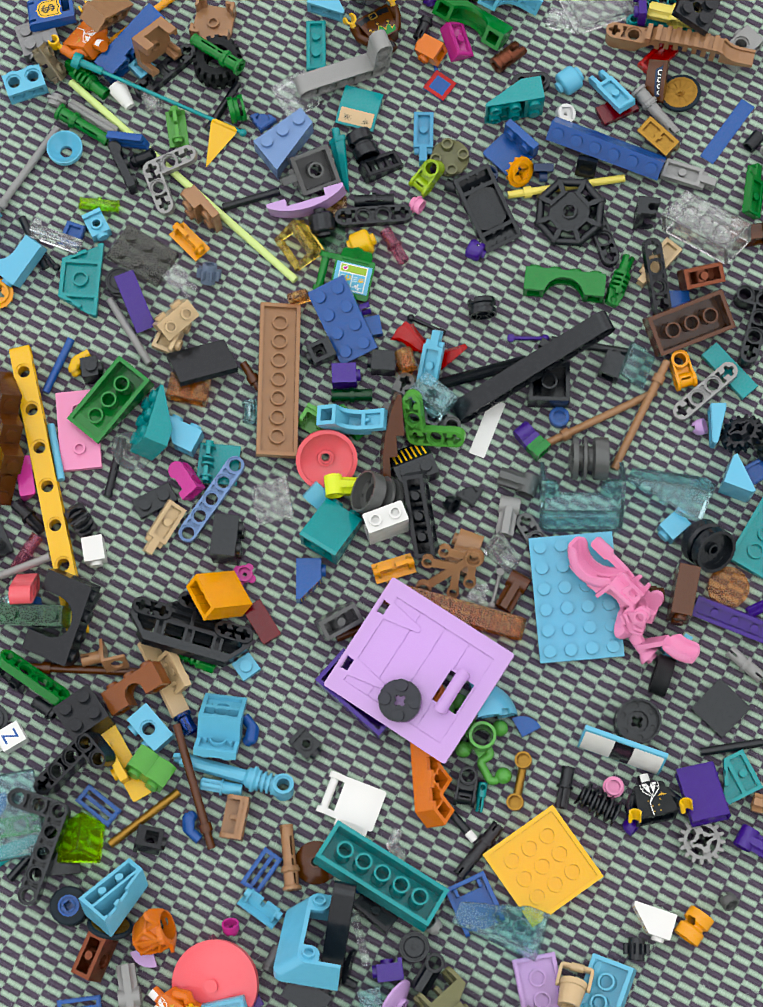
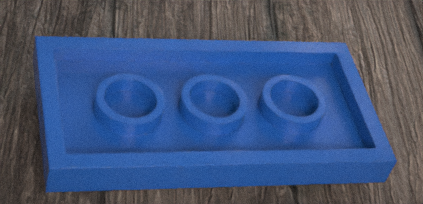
M344 275L307 293L340 363H350L372 352V349L379 348Z

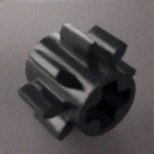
M628 937V943H623V954H628V960L645 961V955H650V944H645V938Z

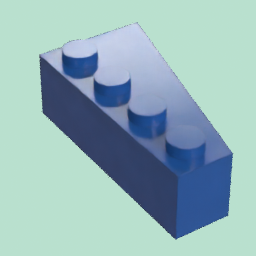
M148 3L108 46L107 51L97 56L94 64L122 78L130 71L128 65L136 59L131 38L160 16L164 19L165 17ZM102 74L111 85L118 81Z

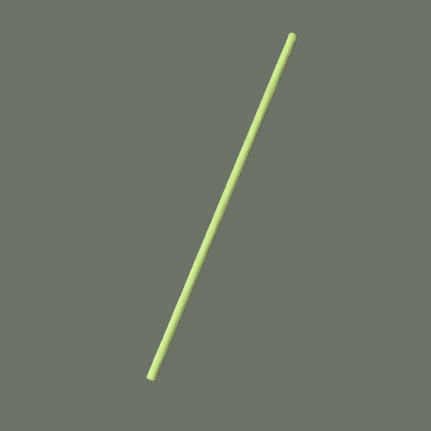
M73 79L69 81L68 85L106 119L118 126L121 132L134 133ZM166 161V163H165L166 167H168V168L173 167L172 165H170V164ZM178 171L170 174L183 187L190 188L193 186ZM204 195L219 212L221 220L292 283L298 280L299 277Z

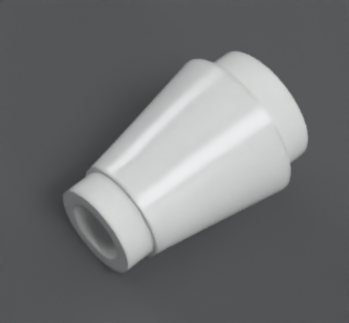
M116 81L110 85V95L125 110L134 107L135 103L127 84Z

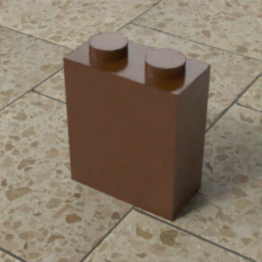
M680 563L674 573L666 620L671 621V624L683 626L692 617L701 567Z

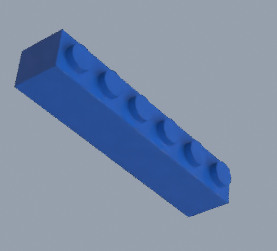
M557 116L552 120L546 136L548 141L656 181L667 158Z

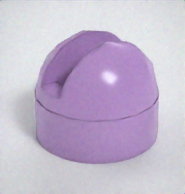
M704 418L697 419L692 423L691 427H695V430L692 432L695 435L708 433V426Z

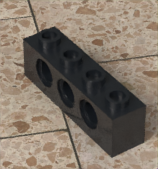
M427 470L405 473L402 476L415 559L422 558L425 554L436 556L439 546Z

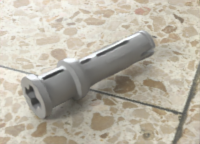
M645 84L639 86L631 94L642 105V109L648 110L654 119L669 133L675 136L680 131L656 103L657 98L648 92Z

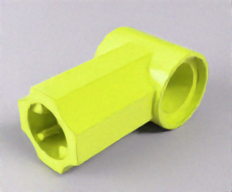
M339 473L325 475V497L336 499L343 496H351L353 485L358 477H342Z

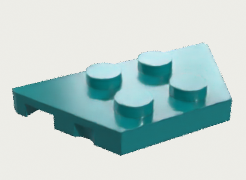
M99 243L97 247L87 251L84 249L75 255L62 258L59 299L93 318H97L104 243Z

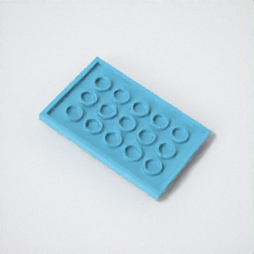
M612 531L528 538L540 664L625 656L623 639H618L614 635V625L620 610L617 600L607 593L597 598L595 596L596 592L590 589L571 570L567 555L568 544L575 537L580 536L586 538L590 554L598 563L604 566L615 567L609 560H604L591 547V542L596 537H601L614 549Z

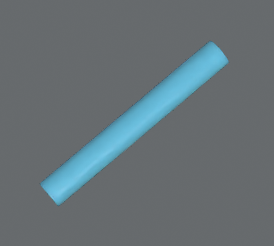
M50 423L47 425L56 477L58 482H62L65 480L56 428L54 423Z

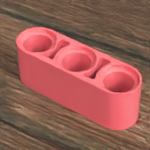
M28 573L15 576L9 586L10 605L33 603L40 590L39 574Z

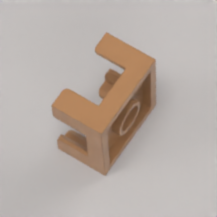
M196 0V16L194 24L190 23L189 28L190 38L193 34L197 33L206 40L207 36L213 38L215 35H219L221 38L223 35L227 36L229 40L232 37L237 15L235 2L225 1L226 8L208 5L207 0Z
M161 16L131 38L138 66L152 77L156 76L160 70L151 63L162 54L166 53L173 60H177L182 56L180 47L170 41L169 34L177 35V28Z

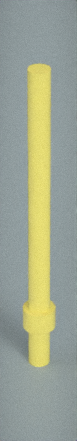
M625 175L589 179V182L593 187L625 182ZM550 185L532 188L531 186H525L522 189L507 191L508 199L524 197V199L532 198V195L541 194ZM564 186L565 191L578 189V187Z

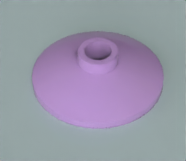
M405 979L399 982L388 994L382 1007H407L409 1003L407 996L410 991V981Z

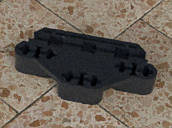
M188 591L182 592L179 595L178 601L167 604L146 597H137L132 603L129 617L137 628L136 635L141 644L220 667L233 663L235 657L249 651L251 647L253 632L250 628L224 621L223 619L204 621L199 610L195 608L196 605Z

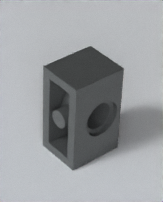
M348 601L313 622L322 639L330 641L362 623L364 619L355 602Z

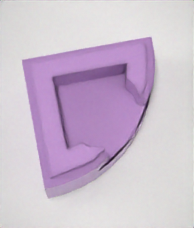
M137 950L130 952L134 961L139 965L147 968L158 967L154 954L141 956Z

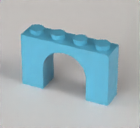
M25 235L12 254L0 259V276L3 277L1 281L9 287L14 285L20 288L48 249L32 237Z

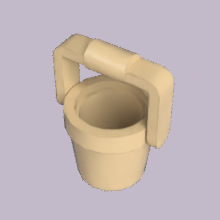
M561 962L555 985L559 986L557 1005L559 1007H580L584 994H590L594 970L575 962ZM563 968L582 974H590L589 983L587 984L584 980L575 976L561 977Z

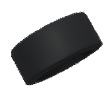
M659 654L648 687L649 693L661 697L666 695L674 672L675 659Z

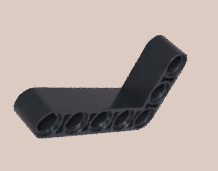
M14 788L8 793L7 797L11 806L45 818L18 891V900L21 904L34 906L39 903L71 816V809L61 801L22 788ZM18 793H23L24 800L20 804H16L14 801L15 796ZM42 799L44 807L42 810L36 811L35 803ZM63 806L65 810L64 815L57 818L55 810L57 807ZM51 827H55L57 835L50 839L47 832ZM43 848H48L49 856L47 859L42 860L40 858V851ZM40 869L42 877L35 881L32 873L34 870ZM28 890L34 892V898L30 902L25 900V893Z

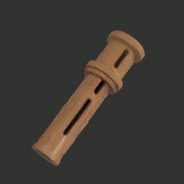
M283 824L279 826L283 855L281 873H283L284 887H282V890L284 892L298 891L302 889V886L299 885L298 872L300 867L296 864L293 824Z

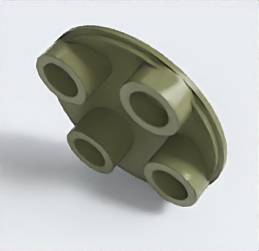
M444 138L433 148L430 159L439 160L444 164L445 171L442 176L453 177L461 174L467 168L469 151L461 142ZM434 163L431 166L436 171L437 167Z

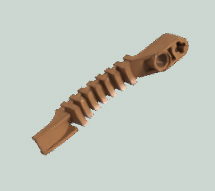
M612 22L606 27V44L613 48L628 51H637L649 45H653L654 49H659L660 43H663V49L668 50L669 45H673L672 50H677L678 46H681L684 52H687V48H692L691 54H696L697 50H701L699 57L703 58L706 52H710L708 61L712 62L715 54H719V63L748 68L752 67L756 52L753 49L734 45L727 38H720V35L711 36V33H707L703 36L698 32H692L691 29L686 31L680 27L674 29L673 26L663 27L664 25L661 24L654 27V24L649 23L648 27L644 28L619 22Z

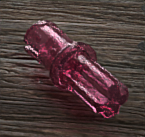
M391 227L383 229L380 232V236H382L388 246L387 250L391 251L399 265L408 262L409 258L401 246L402 242L397 240Z
M32 532L24 545L19 547L21 550L10 566L13 567L26 562L30 556L33 557V553L43 539Z

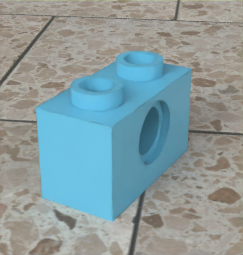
M147 703L126 719L130 723L128 729L135 737L139 734L143 738L141 744L147 746L156 754L176 738ZM148 725L155 726V731L151 735L144 733L145 727Z

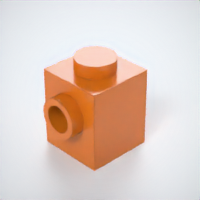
M426 33L417 40L414 48L419 61L424 64L430 63L436 67L439 66L448 52L443 42Z

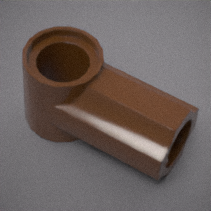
M513 569L495 606L510 614L520 596L524 595L532 579Z

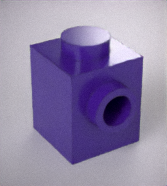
M356 362L331 363L333 389L357 388V381H361V371L356 369Z

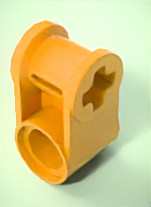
M684 350L675 351L669 359L671 362L669 368L676 391H681V388L688 386L696 387L698 380L688 353ZM674 358H681L684 364H676Z

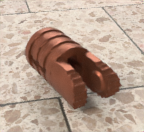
M514 41L490 58L489 61L492 68L497 73H501L523 57L527 50Z

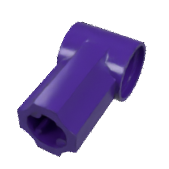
M742 824L733 844L763 859V836L756 829Z

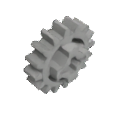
M686 822L684 824L686 830L679 831L683 838L677 839V842L683 844V846L678 848L679 851L685 850L686 852L683 857L690 856V863L698 860L699 865H703L704 860L708 864L712 863L711 857L717 860L719 858L717 852L722 853L724 851L720 845L726 843L725 840L720 839L724 832L717 831L720 826L719 824L712 826V823L691 827ZM702 827L709 829L712 833L709 834L703 831ZM692 830L693 837L691 841L687 842L688 834ZM699 836L701 839L710 838L703 845L698 843L693 845L699 839ZM713 841H715V847L713 851L710 852V845ZM691 849L698 850L701 855L695 854Z

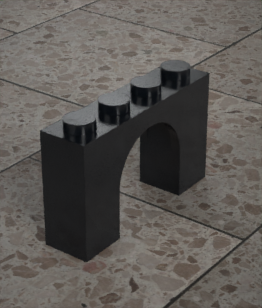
M48 569L42 589L56 594L68 602L72 611L71 625L61 636L39 627L28 628L22 648L64 667L74 665L79 659V649L86 638L87 626L93 618L92 611L100 598L99 591L101 586L60 569Z

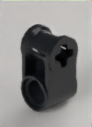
M465 766L460 770L457 786L455 787L453 805L462 804L474 809L478 772L474 767ZM466 770L472 771L474 773L473 781H465L462 777L463 772Z

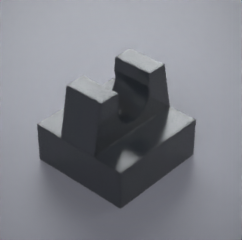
M582 154L579 155L575 175L594 179L598 159Z

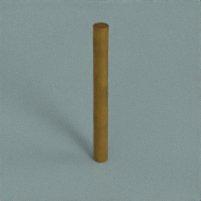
M177 788L108 840L109 845L112 848L137 830L139 824H145L180 797V792Z

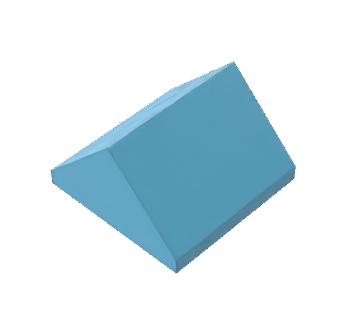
M737 453L732 457L726 468L718 493L746 503L751 499L756 489Z

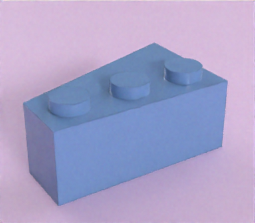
M299 108L253 141L255 152L277 179L281 177L282 172L289 165L287 158L296 155L313 134V122L302 108Z

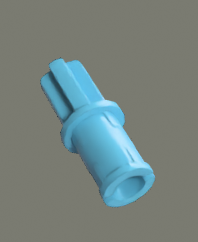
M203 777L200 781V789L216 792L221 796L222 794L241 796L243 784L228 782L224 778L217 780Z

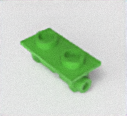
M176 105L171 106L169 112H165L170 149L189 145L185 110L178 109Z

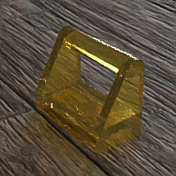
M292 220L274 239L296 272L318 258L321 250L325 251L315 235L311 234L310 228L304 220ZM292 234L295 235L307 253L300 261L296 259L284 241Z

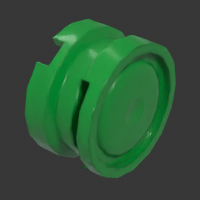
M238 94L233 98L231 96L226 97L232 124H236L240 120L242 122L248 121L242 94ZM239 100H240V105H241V109H242V114H243V116H241L240 107H239V104H238V101H239Z

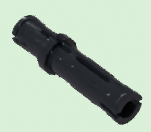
M493 820L484 834L479 835L477 843L453 872L464 880L483 856L482 854L488 848L491 849L493 847L492 843L504 828Z

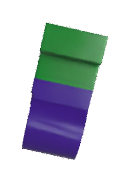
M524 421L512 431L517 441L536 462L550 451L551 444L536 432L527 421Z

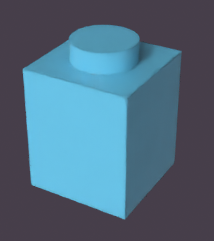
M676 509L659 524L657 528L658 536L664 542L668 541L672 544L686 532L692 523Z

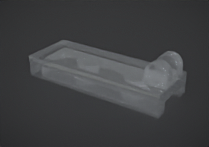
M35 218L30 225L29 230L31 233L29 236L33 239L38 238L44 243L75 254L83 250L82 239L42 226L40 218Z

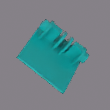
M212 440L200 443L197 476L201 482L211 484L230 457H240L241 446L214 444ZM234 460L230 463L232 471L239 470V461ZM222 477L219 479L218 484L229 485V479Z

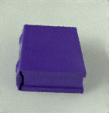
M713 761L676 769L677 774H675L682 798H691L693 802V810L686 808L691 827L724 821L731 817L729 804L726 801L719 780V773Z

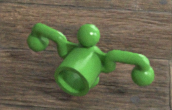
M458 694L449 710L456 714L454 710H459L466 696ZM473 720L465 733L468 742L460 741L455 748L457 756L461 758L468 757L473 749L478 756V769L489 785L507 784L512 778L511 771L506 767L499 768L493 777L485 764L494 756L492 747L496 741V736L501 737L507 734V723L503 720H496L493 724L486 721L476 722ZM479 730L488 732L490 743L484 746L476 744L473 741L474 733Z

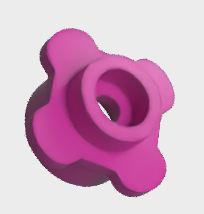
M252 564L236 566L233 569L242 585L256 581L252 571L254 569Z

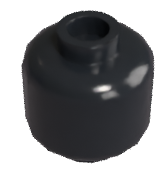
M325 208L314 209V213L308 217L311 234L317 236V238L332 236V232L336 230L333 213L326 211Z

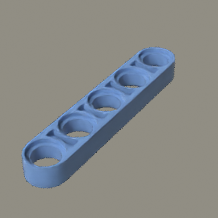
M232 456L225 462L183 522L178 533L183 542L192 543L198 538L242 475L245 464L240 457ZM234 460L241 463V468L238 471L230 469V463ZM222 477L229 479V485L226 488L218 486V481ZM210 494H215L218 497L217 503L214 505H209L206 502V498ZM198 511H203L206 514V518L202 522H197L194 518L195 513ZM186 528L194 530V535L190 539L183 537V530Z

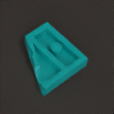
M743 749L722 759L723 791L729 805L763 788Z

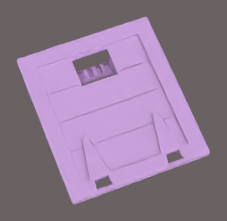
M392 578L329 674L324 685L445 764L511 663L514 654L396 578ZM385 600L390 605L385 613L381 614L377 611ZM349 656L354 661L348 670H345L341 667ZM450 671L455 672L456 674L438 702L434 701V696ZM405 679L410 681L421 693L422 704L420 711L414 719L408 722L391 721L382 714L379 708L378 696L381 689L392 680ZM469 681L474 686L457 713L454 714L449 710V707L465 682ZM396 696L395 705L404 706L405 696Z

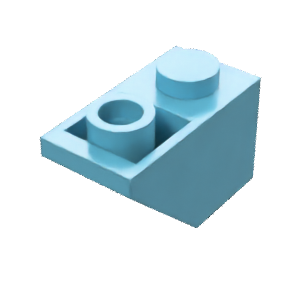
M173 414L170 416L172 425L170 437L174 448L194 457L204 438L202 428L194 423L189 425L183 422L181 417Z

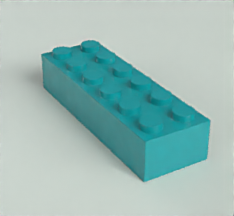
M339 820L334 825L312 862L342 882L357 884L356 890L422 932L427 929L449 892L448 888Z

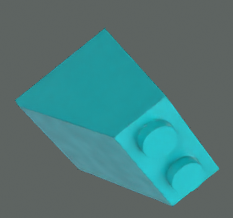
M326 498L301 530L299 536L302 545L337 565L363 523L358 512L352 509L348 511L343 508L344 505L338 500Z

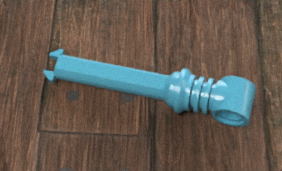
M174 753L173 762L179 764L180 767H184L180 753ZM189 754L194 771L242 783L251 793L258 791V789L263 793L265 790V794L270 792V795L275 796L280 801L289 800L294 794V781L288 774L281 773L273 776V773H270L268 775V772L265 771L263 773L259 766L246 770ZM281 784L288 785V789L280 790L278 786Z

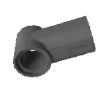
M502 467L497 485L515 490L523 497L534 498L541 478L533 473H520Z

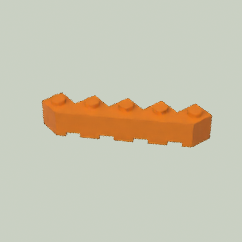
M441 685L433 698L436 702L445 691L443 685ZM410 742L415 813L426 828L444 826L455 811L443 795L452 778L440 761Z

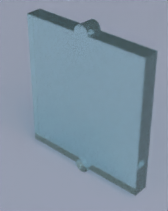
M631 342L619 374L626 378L628 383H633L639 389H643L655 357L648 353L646 348Z

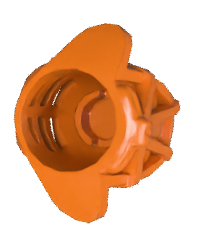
M163 908L146 910L133 926L132 945L141 956L162 953L170 948V953L175 952L177 932L171 913Z

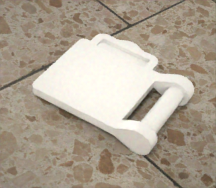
M330 771V781L320 805H317L316 811L335 818L334 825L339 820L361 835L366 836L367 831L371 832L375 826L386 792L338 772ZM338 781L344 783V786L333 811L328 807Z

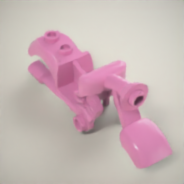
M575 537L568 544L569 567L580 580L596 592L595 596L597 598L607 593L617 600L620 610L614 625L615 637L618 639L628 638L633 647L639 653L642 665L645 662L650 664L657 657L655 653L658 650L657 647L661 646L673 659L692 664L700 654V646L697 642L687 639L682 634L650 638L643 637L646 623L652 624L654 622L656 613L664 602V594L659 590L650 592L648 589L651 587V584L648 582L644 586L639 581L642 575L634 576L630 569L614 554V549L601 537H596L591 542V547L604 560H609L615 567L604 566L598 563L590 554L586 538Z

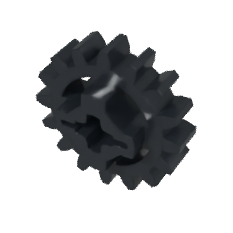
M745 414L743 418L738 415L736 420L730 419V424L723 425L725 429L721 430V436L719 437L724 449H728L729 453H732L734 450L736 454H739L741 450L747 453L748 448L755 449L754 444H761L760 439L763 438V425L759 418L756 419L755 415H752L750 418L748 414Z

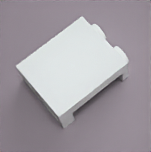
M401 500L362 515L365 522L363 528L370 545L409 531V518Z

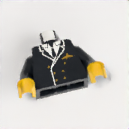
M645 773L637 777L639 785L635 786L632 793L628 795L624 808L628 816V823H632V820H635L636 827L674 820L679 809L682 814L686 813V808L693 810V802L691 798L680 797L671 788L666 787L663 781L651 782L649 774Z

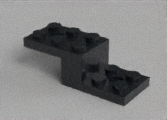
M676 0L677 3L672 16L701 35L707 34L721 0Z

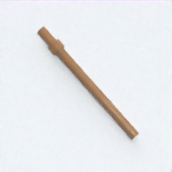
M663 359L657 373H654L651 379L652 384L610 466L611 469L618 471L659 386H662L666 378L665 374L671 364L670 361Z
M647 392L569 429L566 427L560 430L558 434L546 440L552 446L560 441L565 442L572 439L573 435L641 404Z

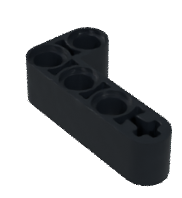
M749 285L738 287L733 298L736 307L750 311L737 358L738 365L743 369H750L754 366L759 357L763 342V323L760 324L754 321V318H760L763 322V305L759 302V300H763V289ZM745 294L748 299H742L739 295ZM749 336L756 337L758 341L752 342ZM748 350L751 351L749 356L750 360L746 359V354Z
M98 732L81 733L35 779L33 784L34 790L40 795L56 793L86 762L95 769L110 767L115 763L116 755Z

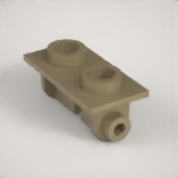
M43 42L39 48L36 47L32 50V56L40 67L47 64L48 67L43 69V72L50 82L56 84L68 75L65 66L58 61L54 50L46 42Z

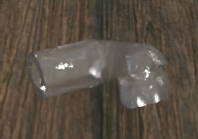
M393 827L386 847L390 853L403 859L405 857V850L402 849L399 843L403 831Z

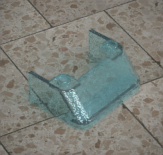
M540 462L539 523L541 529L547 532H616L621 529L626 491L624 463L619 462L618 479L604 481L601 485L600 493L560 492L557 481L546 479L544 462Z

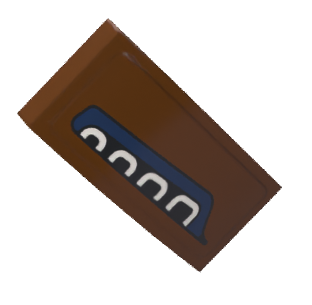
M649 59L645 85L648 92L657 98L656 103H664L667 89L666 80L670 66L669 60Z

